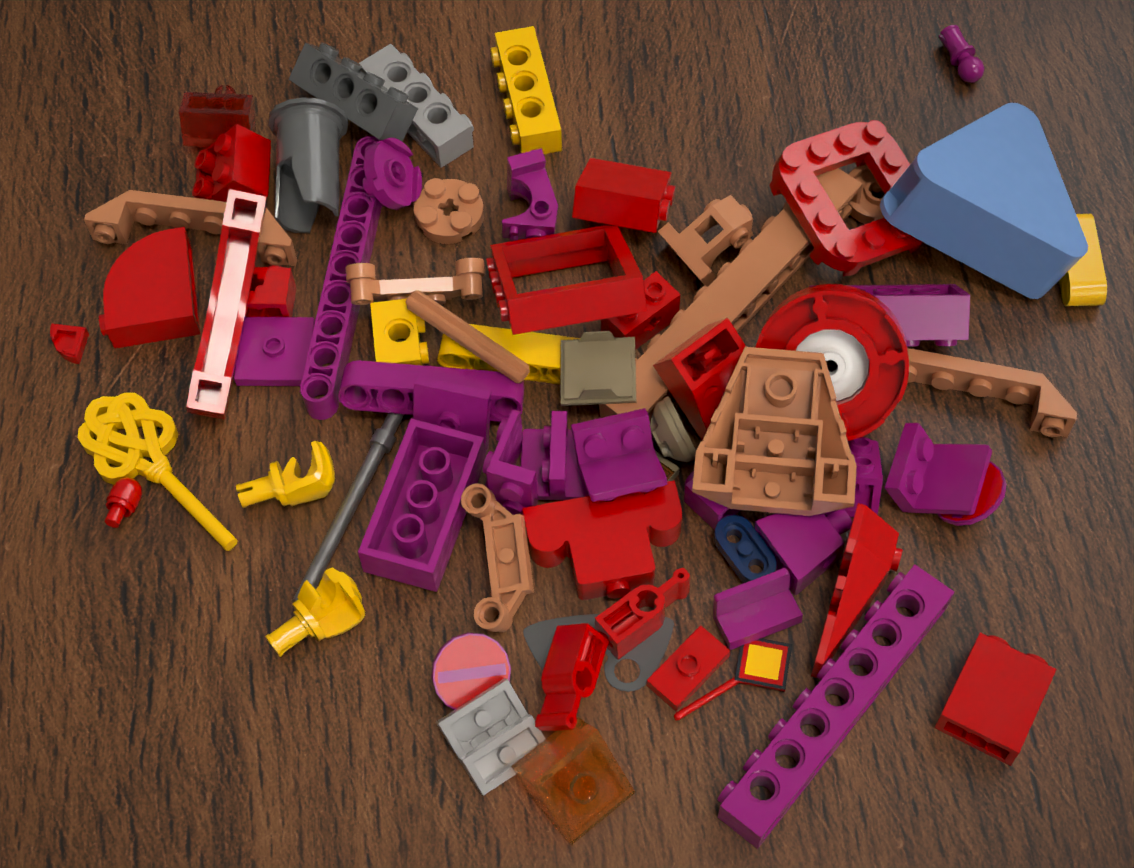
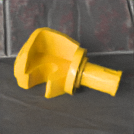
M311 442L313 449L311 450V466L307 475L303 478H299L301 468L297 460L292 457L284 471H282L279 462L275 461L270 463L268 476L236 484V490L240 492L238 497L242 507L246 508L249 505L274 497L280 500L283 506H295L326 497L335 482L333 462L327 447L322 442Z
M333 567L323 573L320 584L316 589L306 580L299 591L298 600L292 603L295 609L293 612L295 616L265 637L281 657L284 655L283 653L308 635L311 638L314 636L318 641H321L324 638L328 639L347 632L358 625L365 616L362 597L356 583L349 575L339 572Z

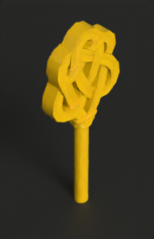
M123 393L116 397L103 396L92 400L86 408L85 422L79 427L77 438L87 454L94 457V466L102 479L114 485L121 478L130 477L134 479L137 475H141L148 481L162 484L226 551L234 548L238 542L237 539L172 474V467L165 455L175 446L179 435L173 418L164 411L150 409L146 401L136 393ZM138 427L143 428L145 439H142ZM157 427L163 429L160 437L158 435ZM125 429L126 435L118 433V430ZM144 457H149V458L152 459L153 463H151V462H149V461H147V460H145V459H143V458H144Z

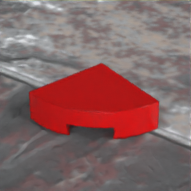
M51 323L50 336L59 355L71 363L80 365L89 337L87 328Z

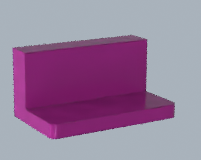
M787 568L714 595L713 619L729 650L802 623L803 614L789 590L790 574Z

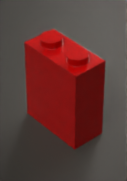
M589 158L575 186L572 218L656 233L660 221H667L669 208L672 207L676 186L670 185L672 172Z
M980 632L934 728L1011 766L1021 751L1057 669L1049 666L1038 655L1024 654L1010 647L1004 639L994 635L987 636Z

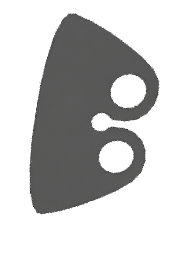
M599 614L561 617L540 621L527 626L523 630V635L541 669H544L557 626L588 623L595 629V617ZM665 617L664 623L658 631L619 660L608 648L606 649L608 660L604 664L606 679L612 687L620 691L630 692L639 690L646 685L647 679L657 670L668 647L674 627L672 619ZM631 659L639 665L640 675L634 682L623 683L617 679L614 670L619 661Z

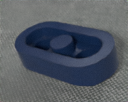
M729 515L717 523L714 535L715 545L743 583L776 571L777 562L775 555L746 518L739 515ZM734 535L737 536L740 539V541L737 543H732L728 541L727 537ZM757 565L761 567L763 571L760 573H753L750 571L749 567Z

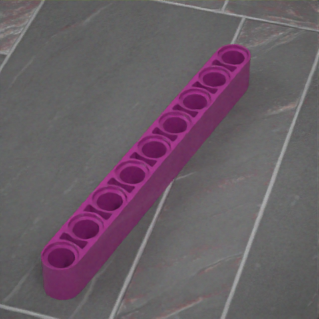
M375 136L361 138L354 149L300 385V392L309 416L317 420L331 418L338 410L340 403L338 394L343 370L349 361L360 305L351 303L350 284L346 282L345 267L354 263H370L382 203L375 196H369L363 187L365 148L370 144L382 141ZM333 332H339L335 335H329ZM326 363H332V364L329 365V366L321 367L322 365H324V364H326ZM322 394L325 395L320 399H314L315 396Z

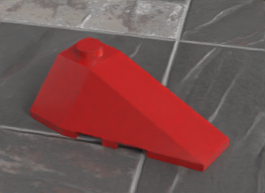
M860 503L857 504L811 673V677L814 678L817 677L824 664L830 658L833 659L846 637L854 629L884 586L889 571L897 572L903 549L896 547L899 532L869 507Z

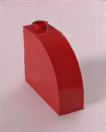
M185 227L159 231L140 239L128 247L112 265L104 284V314L99 315V325L102 335H108L114 349L201 335L193 251Z

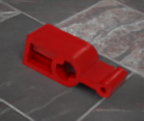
M679 568L674 571L672 578L658 588L649 584L640 585L595 617V630L609 640L607 648L618 660L661 628L665 620L666 607L677 599L681 600L687 597L690 592V574L685 568ZM652 607L654 610L645 612L641 611L640 608Z
M588 623L556 627L541 677L542 688L546 697L541 713L536 716L535 727L541 731L573 730L577 724L576 714L581 698L589 697L595 689L609 640Z

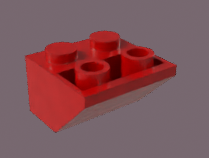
M235 124L226 133L220 134L217 140L208 148L201 150L195 159L194 165L197 170L196 182L192 190L194 198L227 202L229 189L266 196L267 198L271 140L239 124Z

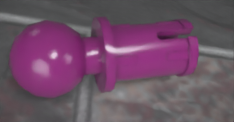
M950 25L940 32L939 39L951 56V64L958 66L959 77L964 82L973 83L978 81L983 76L985 67L983 61L978 57H974L976 52L974 46L966 42L957 25Z

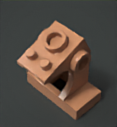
M729 195L722 200L715 199L705 207L704 212L680 234L669 222L658 233L704 285L709 286L716 279V275L711 270L716 257L731 245L736 249L742 247L753 236V217L745 205H740L732 195ZM719 224L724 230L707 244L701 236L711 227Z

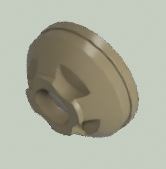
M668 396L658 402L654 408L650 423L651 432L665 458L670 457L677 461L688 463L695 460L696 449Z

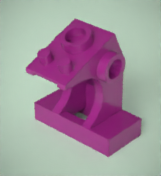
M542 148L507 157V191L510 200L524 198L530 205L526 212L502 220L501 235L502 238H509V242L555 234L558 203L545 169L546 160Z

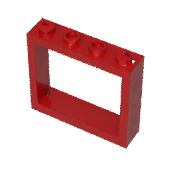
M608 224L490 245L492 258H486L489 279L491 280L497 307L500 310L502 322L509 321L512 335L647 311L643 275L618 226ZM608 261L615 276L517 294L512 277Z

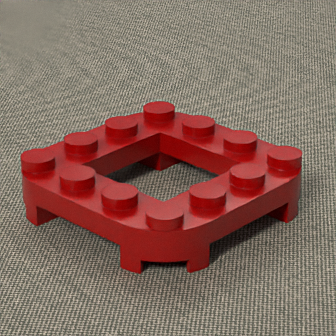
M872 120L869 123H851L790 144L776 161L772 171V181L769 184L773 196L779 194L784 196L814 246V250L809 255L818 266L823 262L833 269L843 271V276L855 275L861 267L908 249L910 253H913L924 243L894 227L885 217L849 230L816 177L817 175L855 163L857 167L866 164L884 194H886L910 166V163L897 142L887 132L885 125L878 120Z

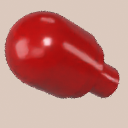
M124 477L114 483L106 498V507L109 512L104 520L105 524L118 528L123 517H129L135 512L142 497V487L137 480Z

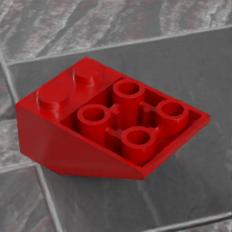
M728 318L708 324L653 365L701 440H703L711 423V418L722 400L726 386L744 348L747 347Z

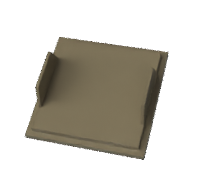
M610 331L583 332L580 339L561 340V406L637 403L635 337L615 338Z

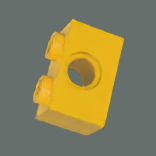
M406 299L370 303L376 362L411 365L429 364L427 342H420L419 333H426L425 320L407 308ZM398 339H406L402 342H395Z

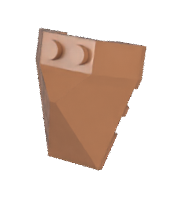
M754 347L744 348L726 386L722 400L711 418L707 432L696 450L693 493L730 509L813 516L854 507L857 466L847 441L844 421L840 417L836 403V394L824 353Z

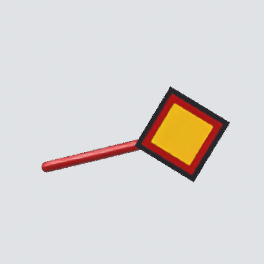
M760 638L741 645L735 677L676 712L674 719L677 721L681 720L739 683L785 692L792 644Z

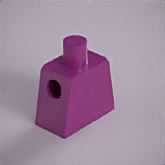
M844 509L836 510L827 516L824 513L813 516L775 513L756 521L755 530L775 555L777 562L776 571L787 568L790 574L789 589L795 596L839 560L844 548V541L840 535L850 530L852 520Z

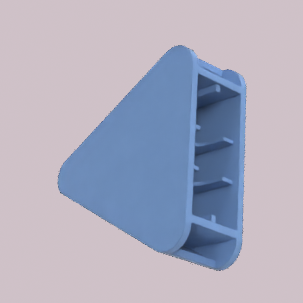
M1007 103L921 150L880 202L883 216L894 227L1030 299L1043 297L1088 251L1086 238L1040 121L1030 109L1018 103Z

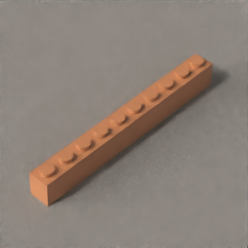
M837 168L816 177L844 221L852 213V208L848 202L851 200L854 203H860L863 183ZM787 201L783 206V210L776 217L771 216L766 220L754 240H747L741 247L739 255L731 263L726 262L720 268L716 279L709 286L705 285L697 292L693 303L686 310L681 309L676 313L670 323V327L662 335L659 333L651 339L644 354L639 359L635 358L637 403L599 404L600 418L646 408L651 423L652 414L658 402L668 396L671 402L675 400L653 365L708 324L728 318L737 333H739L807 261L810 253L814 250V246Z

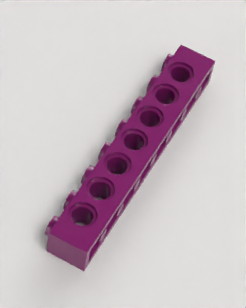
M916 564L913 565L906 575L902 572L896 575L887 588V592L890 595L884 603L877 600L871 606L864 617L867 624L860 632L853 629L840 647L844 652L835 662L830 658L821 668L816 677L820 680L813 691L806 688L799 695L792 706L796 710L788 722L783 718L778 721L768 735V739L772 742L763 753L756 749L743 766V770L747 773L739 783L736 784L733 780L730 781L719 795L717 801L721 805L718 818L758 849L948 608L955 592ZM896 608H908L913 612L914 616L905 617ZM884 636L889 639L892 645L881 646L874 641L873 637ZM861 665L868 671V675H855L849 666ZM829 694L838 695L844 700L845 704L833 706L827 702L825 696ZM805 724L814 725L820 730L821 735L809 737L802 732L800 727ZM779 755H789L796 761L797 766L790 769L783 768L777 763L775 758ZM755 786H764L771 792L772 797L768 800H758L751 794L750 789Z

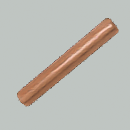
M414 290L406 299L407 308L515 383H521L529 374L530 370L527 363L421 291Z

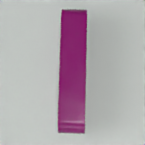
M359 360L352 361L344 367L338 394L339 401L349 409L413 415L414 382L417 376H423L492 391L490 421L501 422L502 419L508 420L513 409L520 411L522 414L525 386L524 381L515 383L498 371Z

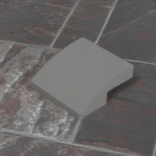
M505 678L436 721L437 726L456 757L483 796L552 751L541 730L535 727L534 718L527 713L510 682Z

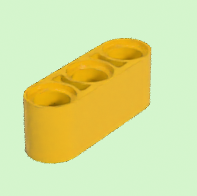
M1076 214L1088 244V251L1059 280L1063 304L1065 306L1104 305L1107 297V281L1094 216L1092 214Z

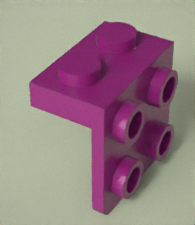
M513 409L508 420L502 419L496 436V440L499 442L494 452L489 451L483 464V473L487 475L485 486L494 493L495 499L512 515H523L522 508L538 505L537 478L535 471L516 466L522 451L523 432L521 412Z

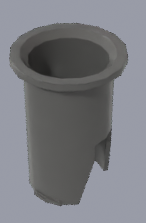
M303 97L289 99L276 105L270 112L268 121L269 128L277 137L275 219L283 229L294 233L311 232L320 205L326 206L333 211L335 216H339V140L346 134L348 128V118L345 112L338 106L322 99Z

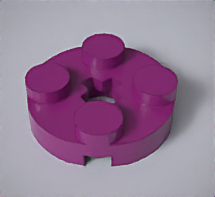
M391 137L370 144L365 148L364 190L369 196H375L384 206L394 210L411 205V202L416 201L420 197L422 191L419 166L413 167L409 159L410 156H413V153L406 144Z

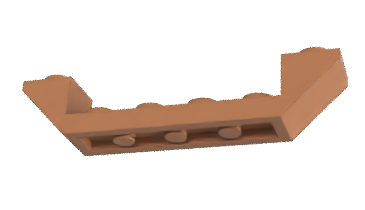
M128 190L88 212L85 215L84 221L92 239L104 244H127L134 222L149 226L157 224L174 228L185 227V229L204 230L212 234H220L227 202ZM266 208L258 248L261 261L276 266H296L297 257L291 238Z
M908 348L909 377L907 383L917 382L932 385L940 390H959L969 392L977 397L990 396L1006 399L1014 404H1032L1031 431L1041 432L1048 437L1062 436L1068 438L1077 419V412L1043 373Z

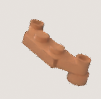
M480 258L457 260L455 262L456 276L376 280L375 265L354 263L345 267L346 282L350 284L351 303L354 305H367L373 303V300L382 302L406 299L414 290L421 291L440 305L445 304L446 300H452V298L458 296L466 300L483 297L482 277L485 276L484 260Z
M475 483L463 491L461 504L469 514L483 521L492 597L484 598L477 603L474 609V619L481 628L489 632L502 633L511 627L513 616L525 596L534 593L527 531L523 515H512L495 499V495L483 484ZM499 614L498 619L494 622L495 616Z

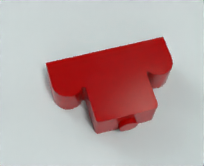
M675 480L668 481L667 485L657 487L650 492H635L621 495L610 501L599 500L593 502L590 496L522 508L531 559L541 567L553 568L560 565L565 560V557H569L577 595L581 600L604 596L616 599L624 597L640 585L649 584L654 586L655 562L650 543L657 547H667L674 544L681 533L682 507Z

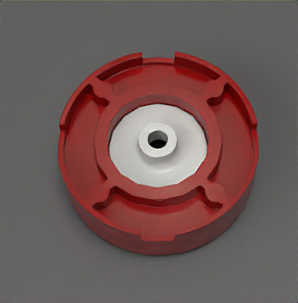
M841 284L816 285L789 296L769 315L761 329L755 348L824 353L826 361L833 360L837 363L835 366L827 365L836 394V403L840 417L844 421L847 441L863 437L880 427L899 401L902 400L907 387L909 356L902 327L891 310L883 302L870 293L852 286Z

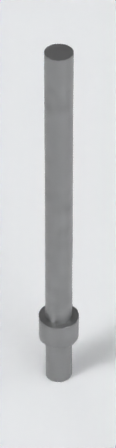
M388 413L381 428L375 430L369 442L371 448L292 600L293 602L298 600L297 596L306 580L316 589L384 454L390 452L396 440L394 434L404 414Z

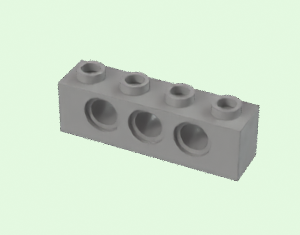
M389 44L359 62L362 65L361 72L364 74L366 72L373 73L385 80L383 86L387 89L394 87L409 96L407 101L417 107L418 110L407 133L440 168L474 147L472 136L474 127L470 119L465 114L460 115L453 108L449 97L444 93L440 94L433 87L430 78L425 73L420 74L414 68L411 59L406 53H400L392 44Z

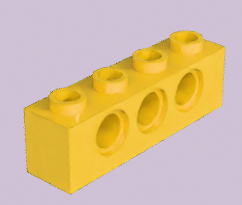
M534 26L495 33L496 47L490 48L493 67H500L501 71L496 73L499 92H506L507 98L503 99L506 119L512 118L514 125H509L513 146L519 145L521 153L542 148L543 154L562 151L561 127Z

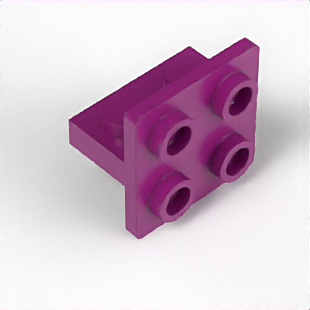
M552 411L551 425H544V429H524L521 467L536 472L538 500H569L589 496L577 464L572 430H568L567 411Z

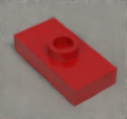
M700 625L647 679L646 686L677 712L730 657L731 651Z

